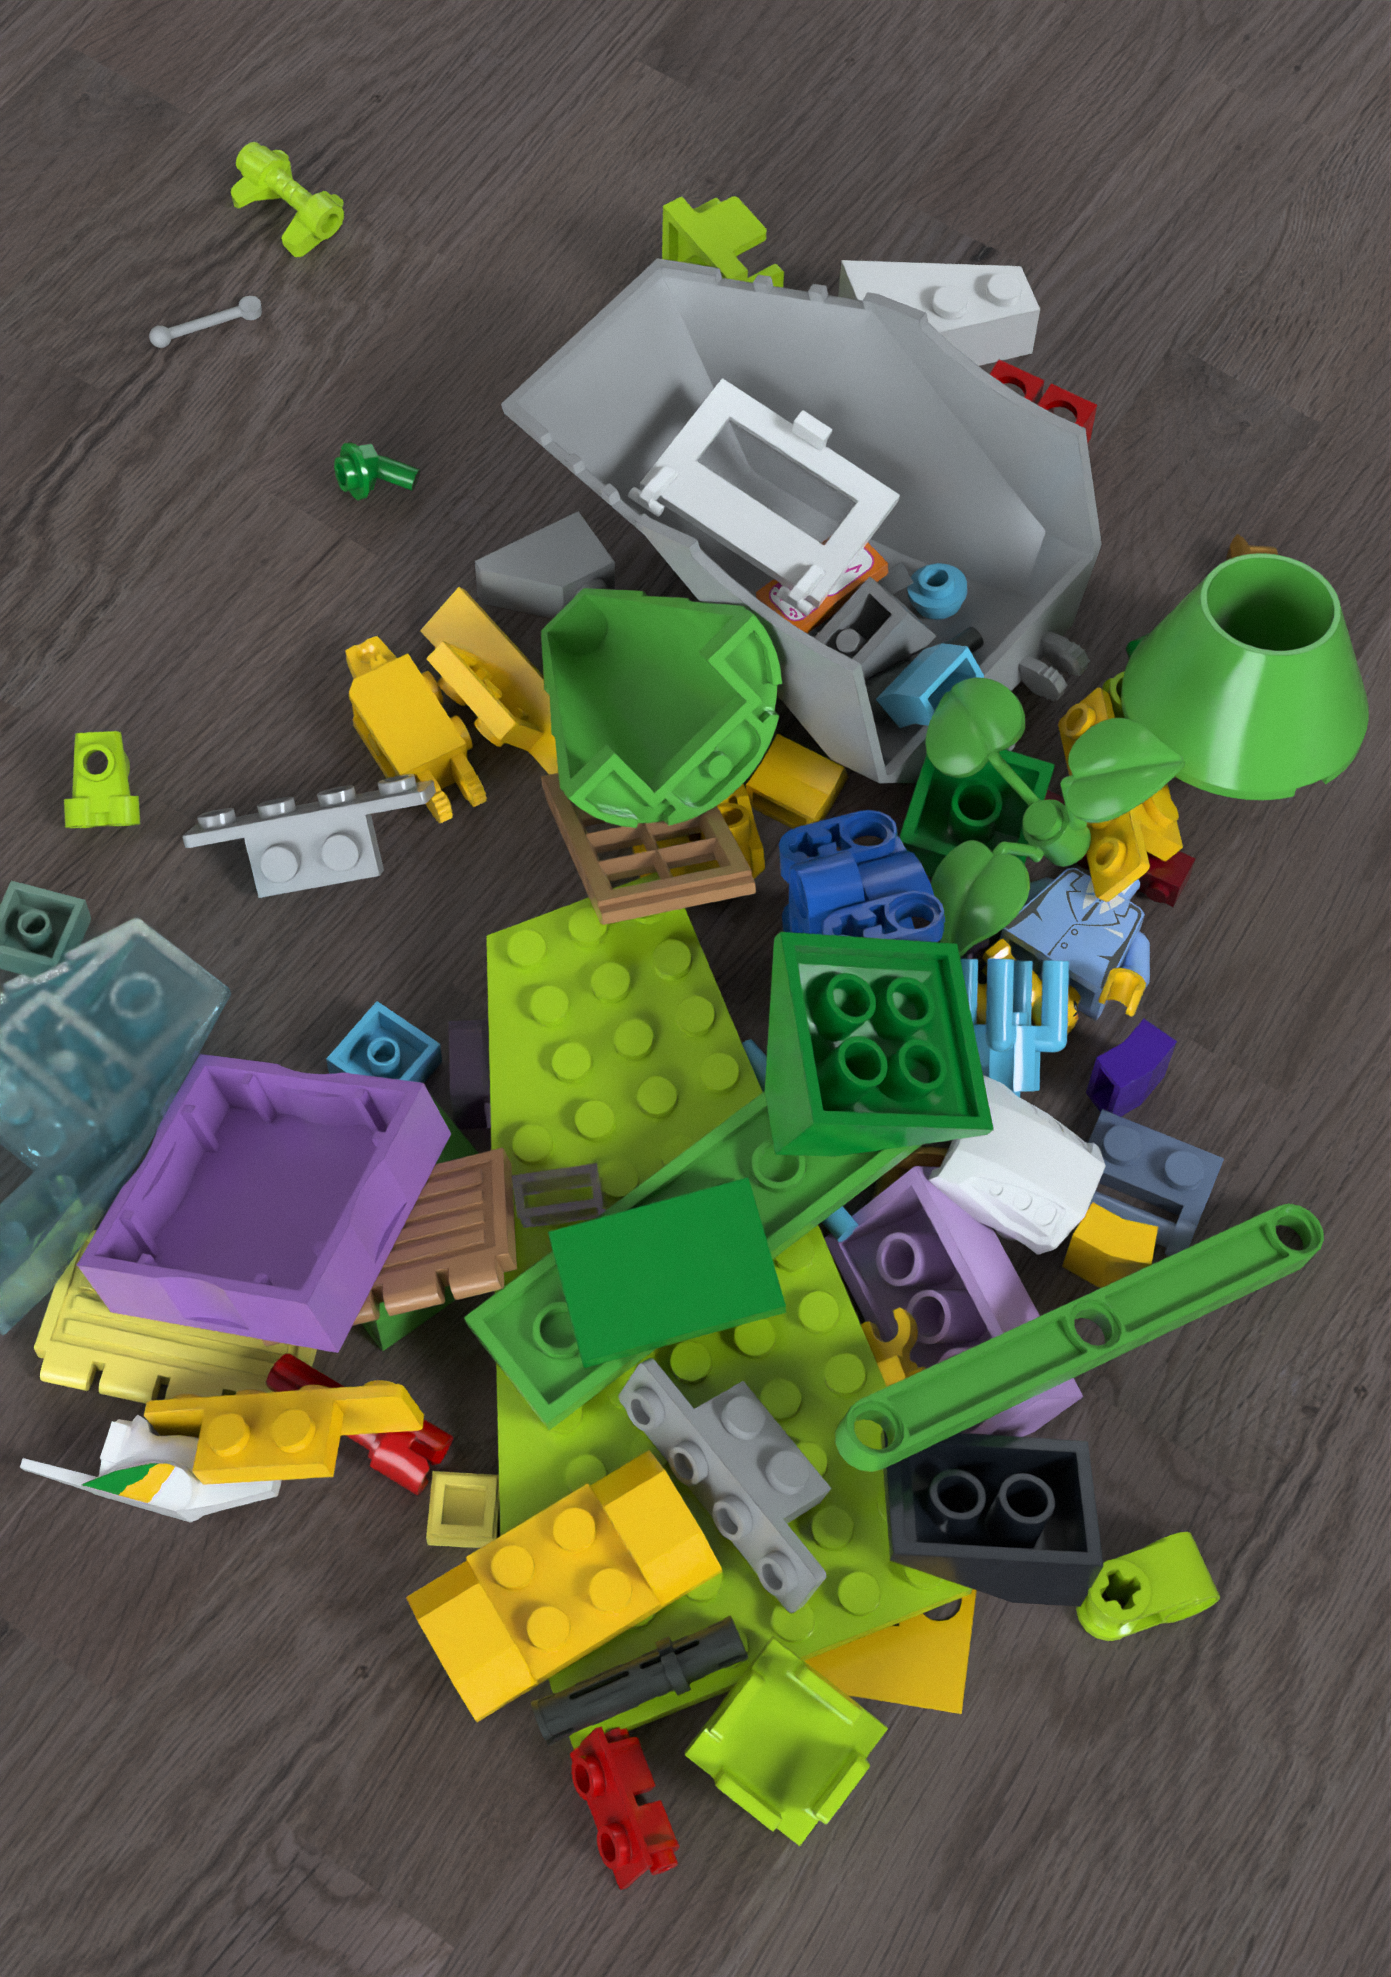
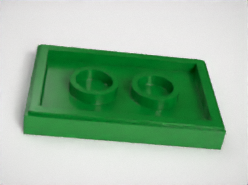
M749 1177L548 1232L584 1368L787 1313Z

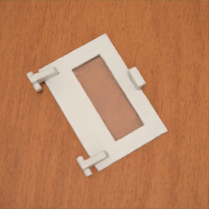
M722 378L640 482V490L633 487L628 497L657 517L667 507L783 584L784 586L779 589L776 596L808 616L814 606L819 608L898 503L900 495L826 447L827 439L833 430L804 410L800 412L794 423L791 424Z

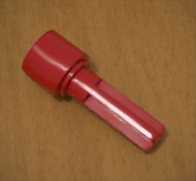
M287 1353L274 1363L266 1380L267 1387L273 1392L299 1391L301 1387L306 1385H322L329 1388L344 1387L292 1354ZM425 1419L423 1420L422 1429L418 1431L345 1435L370 1450L368 1458L371 1459V1468L417 1496L428 1485L429 1481L426 1475L430 1469L429 1464L432 1466L441 1464L453 1441L452 1435Z

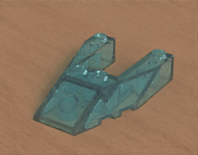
M138 917L64 953L66 961L32 978L24 973L2 984L4 992L0 993V1144L34 1171L0 1203V1334L3 1336L53 1289L135 1170L231 996L229 987Z

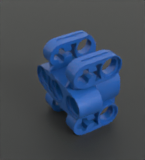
M872 810L858 811L796 827L781 837L779 842L780 873L784 880L789 883V904L782 913V932L938 942L942 939L945 922L943 905L934 896L930 881L922 864L913 852L906 850L901 839L897 836L896 823L889 815ZM862 836H876L884 840L881 844L874 846H862L853 842ZM911 917L924 918L930 924L924 928L915 929Z

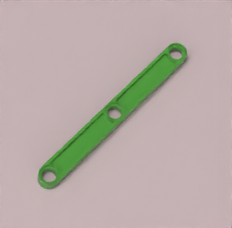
M1285 1204L1277 1206L864 1397L850 1407L835 1431V1444L839 1454L848 1464L858 1470L869 1472L882 1470L1292 1274L1305 1266L1321 1249L1324 1235L1319 1220L1309 1210L1299 1205ZM1276 1226H1288L1295 1230L1303 1242V1250H1293L1285 1246L1276 1234ZM1085 1318L1095 1322L1104 1334L1105 1344L1097 1346L1083 1341L1076 1332L1074 1320ZM865 1419L879 1424L887 1435L888 1447L877 1450L863 1445L856 1436L854 1423Z

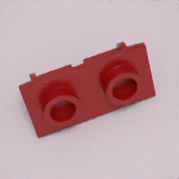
M602 1726L595 1728L580 1743V1746L570 1753L573 1762L572 1779L579 1796L587 1800L598 1830L597 1846L604 1864L613 1870L619 1889L624 1890L648 1869L651 1875H657L676 1867L678 1861L674 1852L680 1846L661 1800L638 1806L636 1803L635 1795L649 1792L656 1786L643 1754L639 1738L630 1737L627 1728L620 1729L619 1727L605 1734Z

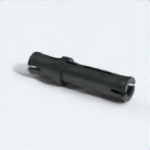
M731 1615L703 1630L673 1642L668 1636L655 1642L657 1649L645 1653L641 1657L601 1672L558 1693L532 1701L531 1706L535 1719L547 1745L550 1746L577 1731L619 1715L655 1697H660L674 1690L677 1696L691 1690L690 1683L724 1667L727 1668L740 1661L743 1662L749 1659Z

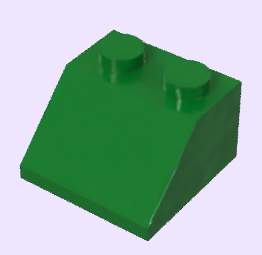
M1006 749L1000 751L999 754L1040 800H1044L1055 764ZM926 753L899 838L906 850L913 852L920 861L926 875L933 877L941 861L950 851L963 842L969 840L979 841L992 852L1003 841L1028 844L1029 842L1023 835L1022 821L1024 813L1029 806L989 760L974 775L956 778L947 776L939 771L932 764ZM1014 855L1025 864L1027 856Z

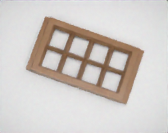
M558 773L541 776L546 800L600 924L605 925L756 893L751 869L717 806L697 817L670 826L661 821L638 823L637 828L622 826L588 833L585 828L586 826L606 822L591 816L578 806H575L560 789ZM703 832L706 838L705 840L661 849L657 845V841ZM644 844L647 852L600 861L597 855L598 853ZM717 860L720 865L719 868L673 877L670 871L673 868ZM657 872L661 879L613 889L610 881Z

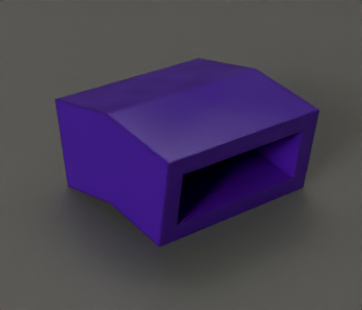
M1143 1018L1123 1043L1098 1056L1092 1070L1086 1094L1100 1113L1103 1109L1121 1117L1142 1105L1164 1078L1177 1041Z

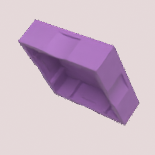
M200 1054L159 1123L152 1146L145 1159L129 1181L121 1188L77 1266L111 1313L338 1353L441 1155L451 1132L424 1083L343 1072L335 1074H310L293 1071L274 1063Z

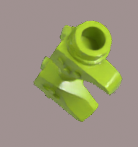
M251 142L239 152L236 159V167L241 172L243 178L231 189L234 207L241 208L251 202L279 198L285 200L298 211L281 238L284 247L294 257L306 255L321 241L330 238L338 231L344 219L343 200L338 195H331L327 191L314 195L309 193L292 178L289 156L284 151H272L257 142Z

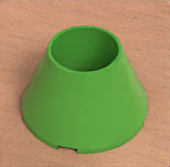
M1256 553L1231 558L1214 568L1139 643L1127 663L1121 688V703L1125 719L1142 724L1158 739L1177 752L1185 761V766L1175 776L1176 778L1201 790L1237 799L1274 800L1294 797L1296 788L1310 785L1320 780L1325 784L1329 783L1346 770L1356 757L1364 740L1369 720L1367 694L1342 608L1334 588L1319 572L1295 559L1276 554Z

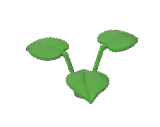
M975 677L955 684L950 691L944 694L929 722L925 740L928 757L939 771L947 776L956 778L974 775L989 760L1029 806L1024 813L1022 821L1023 835L1029 843L1021 844L1003 841L992 852L983 843L969 840L948 853L937 867L931 882L934 896L942 903L945 922L943 936L940 940L941 943L957 944L961 957L977 943L997 934L1005 928L1022 910L1030 891L1027 868L1014 855L1027 856L1033 862H1039L1045 856L1054 865L1063 867L1077 863L1085 856L1091 843V834L1087 827V822L1100 823L1109 821L1134 809L1161 790L1185 766L1183 758L1140 723L1125 718L1104 720L1090 727L1081 735L1069 753L1068 764L1073 775L1063 778L1060 783L1065 805L1057 800H1040L999 754L1000 751L1014 745L1024 733L1025 714L1019 699L1006 686L992 679Z

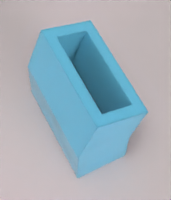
M941 643L924 649L876 700L899 728L912 724L928 726L939 702L946 692L963 680L975 677L984 678V674L967 646Z

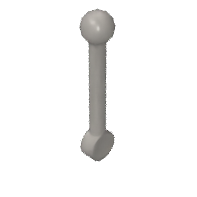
M245 296L239 301V306L170 328L155 326L149 334L150 342L155 347L164 348L170 344L171 339L242 317L246 320H255L262 314L261 301L255 296Z

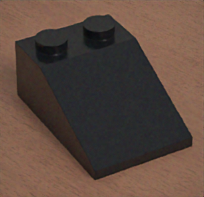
M884 1430L881 1433L882 1449L888 1447V1438ZM957 1433L883 1469L890 1561L1012 1603L1081 1607L1088 1595L1089 1588H1092L1104 1566L1088 1441Z

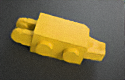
M378 636L369 638L362 644L354 645L345 650L347 665L353 677L349 690V700L352 703L354 714L352 719L353 726L385 777L390 778L414 774L416 783L433 780L436 793L425 805L440 824L453 818L449 798L441 789L455 782L464 798L473 807L486 802L487 797L484 787L467 757V751L473 748L469 732L459 716L456 715L449 718L441 705L444 703L441 690L433 675L429 671L420 673L409 654L397 658Z

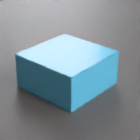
M376 1001L326 1058L329 1074L343 1072L424 1083L442 1063L440 1043Z

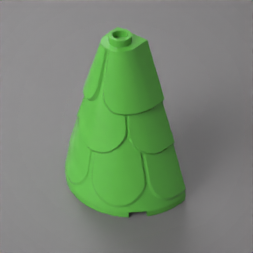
M583 588L541 630L544 690L550 695L551 732L556 741L560 789L570 801L591 816L607 823L637 828L638 823L664 821L668 826L681 823L709 811L727 799L747 780L762 760L770 745L779 719V715L775 712L777 685L782 684L781 669L776 650L767 631L757 617L744 606L693 602L689 598L647 596L644 591Z

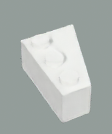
M841 260L838 297L863 301L867 292L875 293L926 312L928 323L978 366L997 362L998 359L1006 360L1032 354L1040 308L1021 266Z

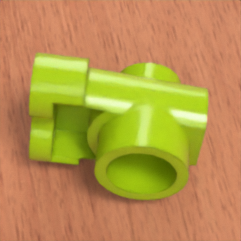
M108 731L75 734L72 799H64L65 828L140 825L139 796L130 795L128 782L130 762L124 752L121 732ZM94 752H103L108 759L106 770L101 774H91L87 769L90 756Z

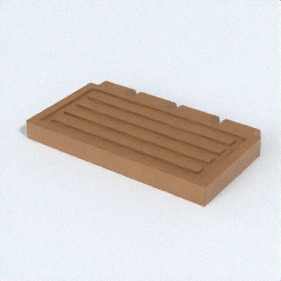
M503 1148L435 1164L353 1325L378 1320L380 1316L379 1303L384 1302L389 1316L443 1304L445 1302V1287L450 1286L455 1300L504 1289V1272L516 1270L517 1260L512 1164ZM262 1339L266 1347L280 1344V1342Z

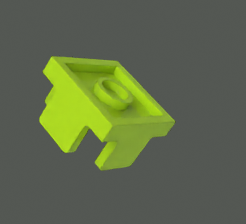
M681 196L663 206L662 259L720 268L722 278L753 283L758 275L770 276L773 286L783 288L784 271L777 264H773L748 278V270L736 257L764 242L767 231L738 197L733 196L723 202H720L718 198H714L693 209Z
M772 1636L684 1753L686 1757L714 1779L715 1786L771 1831L774 1832L777 1828L800 1846L819 1820L825 1825L831 1820L870 1767L867 1757L888 1728Z

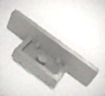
M405 774L379 781V790L356 794L353 785L324 790L317 794L318 802L295 805L294 797H282L258 804V813L238 817L235 816L234 808L214 810L197 816L198 824L193 826L182 837L185 848L244 838L258 898L381 875L384 868L371 814L427 803L436 793L434 781L429 780L416 783L414 774Z
M653 1358L638 1364L619 1394V1401L626 1409L630 1420L637 1428L644 1431L668 1461L676 1478L688 1486L712 1516L720 1533L732 1541L756 1571L764 1588L776 1596L789 1613L796 1612L806 1604L826 1579V1572L787 1523L821 1503L831 1490V1487L744 1381L694 1409Z

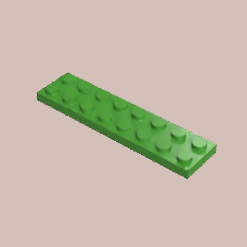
M764 1091L595 1219L749 1177L773 1260L923 1144L837 1157L775 1155ZM553 1251L464 1317L468 1327L548 1430H551L655 1350L584 1368Z

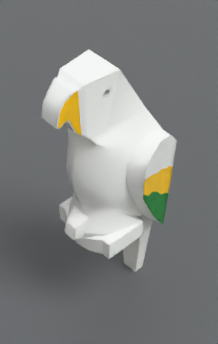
M139 1415L133 1421L118 1419L116 1422L112 1421L100 1456L101 1466L98 1477L25 1458L22 1459L20 1468L25 1471L92 1492L95 1495L187 1522H193L204 1515L277 1497L282 1480L203 1485L192 1472L199 1439L184 1435L157 1436L153 1434L150 1423Z

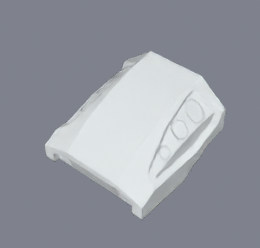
M984 1075L994 1130L984 1136L952 1140L941 1167L932 1170L928 1181L977 1222L994 1228L1002 1238L1010 1241L1017 1240L1037 1255L1054 1250L1085 1217L1106 1167L1101 1151L1095 1143L1084 1142L1074 1132L1048 1113L1021 1099L1004 1084Z

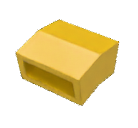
M777 734L761 764L746 784V791L751 808L794 829L799 826L823 821L847 781L848 775L845 767Z
M1092 1202L1085 1217L1072 1235L1062 1267L1097 1287L1107 1286L1152 1265L1158 1226L1122 1219Z

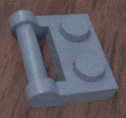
M1102 1109L1088 1143H1095L1099 1147L1106 1165L1099 1183L1179 1216L1177 1223L1171 1222L1098 1191H1095L1090 1205L1094 1202L1122 1219L1158 1226L1155 1244L1165 1247L1166 1251L1164 1254L1167 1256H1172L1189 1248L1224 1158Z

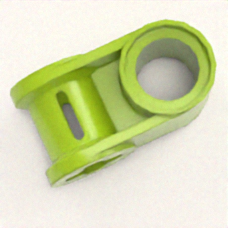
M1180 1532L1159 1539L1143 1549L1105 1561L1092 1588H1089L1088 1595L1081 1607L1076 1606L1078 1620L1086 1632L1097 1639L1113 1641L1162 1623H1173L1196 1615L1218 1602L1220 1595L1190 1532ZM1104 1591H1106L1111 1601H1104L1102 1598ZM1122 1598L1123 1601L1126 1603L1123 1610L1121 1608V1605L1116 1601L1117 1599Z

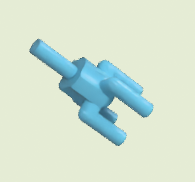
M960 959L983 1076L985 1075L1004 1084L1018 1097H1020V1091H1039L1040 1052H1059L1067 1044L1069 961H1043L1041 1026H1032L1033 961L987 959L986 1024H977L978 959Z

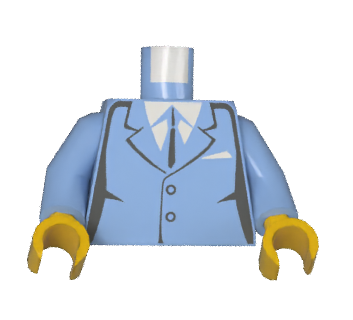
M1068 868L1056 879L1045 877L1031 882L1028 899L1022 910L1002 929L1000 939L1003 938L1010 945L1012 956L1017 961H1033L1032 970L1041 980L1043 961H1069L1068 985L1074 987L1081 996L1078 1010L1095 1021L1101 1015L1108 1000H1115L1124 1004L1127 1007L1125 1014L1133 1017L1143 992L1150 982V942L1140 932L1145 914L1140 907L1130 902V899L1140 887L1138 879L1112 900L1104 902L1095 896L1090 876L1077 868Z

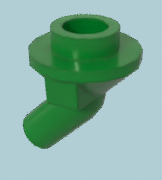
M353 442L345 443L341 447L340 457H336L334 461L335 475L340 488L344 492L349 491L356 500L368 497L370 491L374 490L377 478L413 491L420 476V469L387 456L377 455L372 444L357 446Z

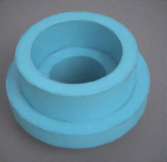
M930 564L918 569L911 576L914 583L907 586L908 598L911 604L922 616L934 620L953 616L958 612L967 596L966 577L958 568L948 564Z

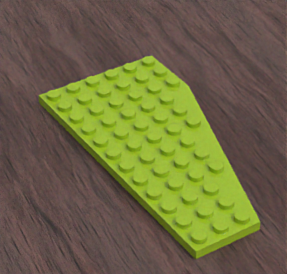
M655 872L613 889L661 879L658 873ZM588 897L487 935L491 1150L503 1148L512 1164L517 1260L516 1270L504 1272V1287L553 1251L548 1235L549 1231L595 1219L763 1093L685 908L603 925L600 924ZM819 1225L773 1259L787 1313L657 1348L551 1430L547 1429L496 1363L500 1536L587 1483L589 1486L650 1450L665 1469L695 1518L723 1571L549 1678L553 1693H558L601 1672L641 1657V1655L657 1649L655 1642L668 1636L673 1642L703 1630L730 1615L749 1658L690 1683L691 1690L677 1696L675 1690L596 1725H591L573 1733L569 1738L574 1750L597 1727L602 1726L604 1734L619 1727L620 1729L627 1728L630 1731L730 1691L772 1636L805 1661L971 1594V1588L890 1561L883 1469L873 1472L858 1470L848 1464L839 1454L835 1444V1431L842 1418L857 1401L887 1386ZM653 1358L694 1409L744 1381L831 1487V1490L821 1503L787 1523L826 1572V1579L806 1604L796 1612L789 1613L776 1596L764 1588L756 1571L732 1541L720 1533L712 1516L688 1486L676 1478L668 1461L644 1431L637 1428L630 1420L626 1409L619 1401V1394L638 1364ZM863 1419L854 1423V1431L862 1444L871 1449H882L881 1433L883 1428L871 1420Z

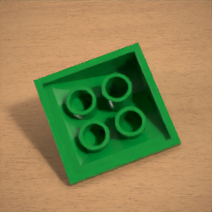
M780 932L774 937L765 1096L775 1155L837 1157L984 1136L994 1130L957 944Z

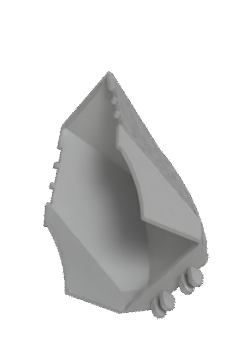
M657 258L501 403L504 414L641 531L700 602L741 605L757 617L771 638L778 656L782 684L777 685V695L831 760L878 783H917L927 753L925 740L928 726L912 724L899 728L895 722L882 726L875 725L861 663L815 639L814 637L818 634L816 629H813L808 634L756 598V592L774 578L667 507L657 517L628 497L633 487L640 490V482L722 378L791 424L794 423L800 412L804 410L833 430L827 439L826 447L900 495L898 503L868 541L888 562V570L902 562L911 577L915 571L926 565L942 563L954 566L964 574L967 580V596L958 612L945 619L934 620L922 616L909 601L907 587L893 594L936 635L926 648L946 642L968 627H974L981 634L984 645L972 655L984 674V678L997 681L1011 691L1022 680L1032 693L1041 697L1045 696L1047 700L1051 699L1052 701H1057L1065 693V689L1068 686L1062 674L1057 670L1066 671L1069 675L1072 674L1075 677L1076 675L1080 676L1087 669V665L1091 661L1088 659L1085 649L1075 644L1074 641L1070 642L1069 639L1063 637L1073 625L1102 545L1086 429L1047 411L988 374L928 323L926 312L875 293L867 292L863 301L828 295L826 285L812 284L808 292L773 286L770 276L758 275L753 283L722 278L720 268ZM731 420L726 423L697 460L821 544L834 534L856 504ZM1043 656H1045V658L1052 664V666L1048 667L1046 663L1040 661L1043 658ZM1015 744L1010 746L1006 750L1012 751L1015 747Z

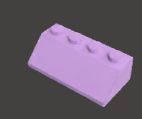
M914 1166L852 1216L858 1223V1226L850 1237L842 1242H838L830 1233L824 1239L865 1321H870L877 1325L880 1337L884 1342L891 1341L898 1333V1323L894 1317L893 1310L900 1307L907 1310L914 1317L918 1327V1337L910 1351V1360L915 1362L918 1368L924 1366L927 1369L1040 1317L993 1228L977 1222L928 1181L932 1170L939 1167ZM1074 1378L959 1433L1024 1437L1041 1428L1081 1399L1083 1395Z

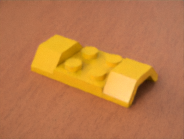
M648 1450L589 1486L587 1483L466 1557L467 1560L408 1595L406 1599L453 1685L475 1721L479 1722L723 1571L701 1528L670 1477L652 1452Z

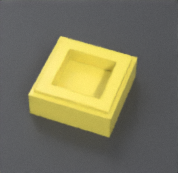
M433 1471L426 1536L427 1544L481 1548L498 1538L500 1516L499 1475Z

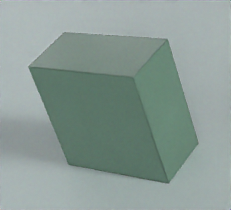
M11 880L0 904V969L63 985L91 921L86 900Z

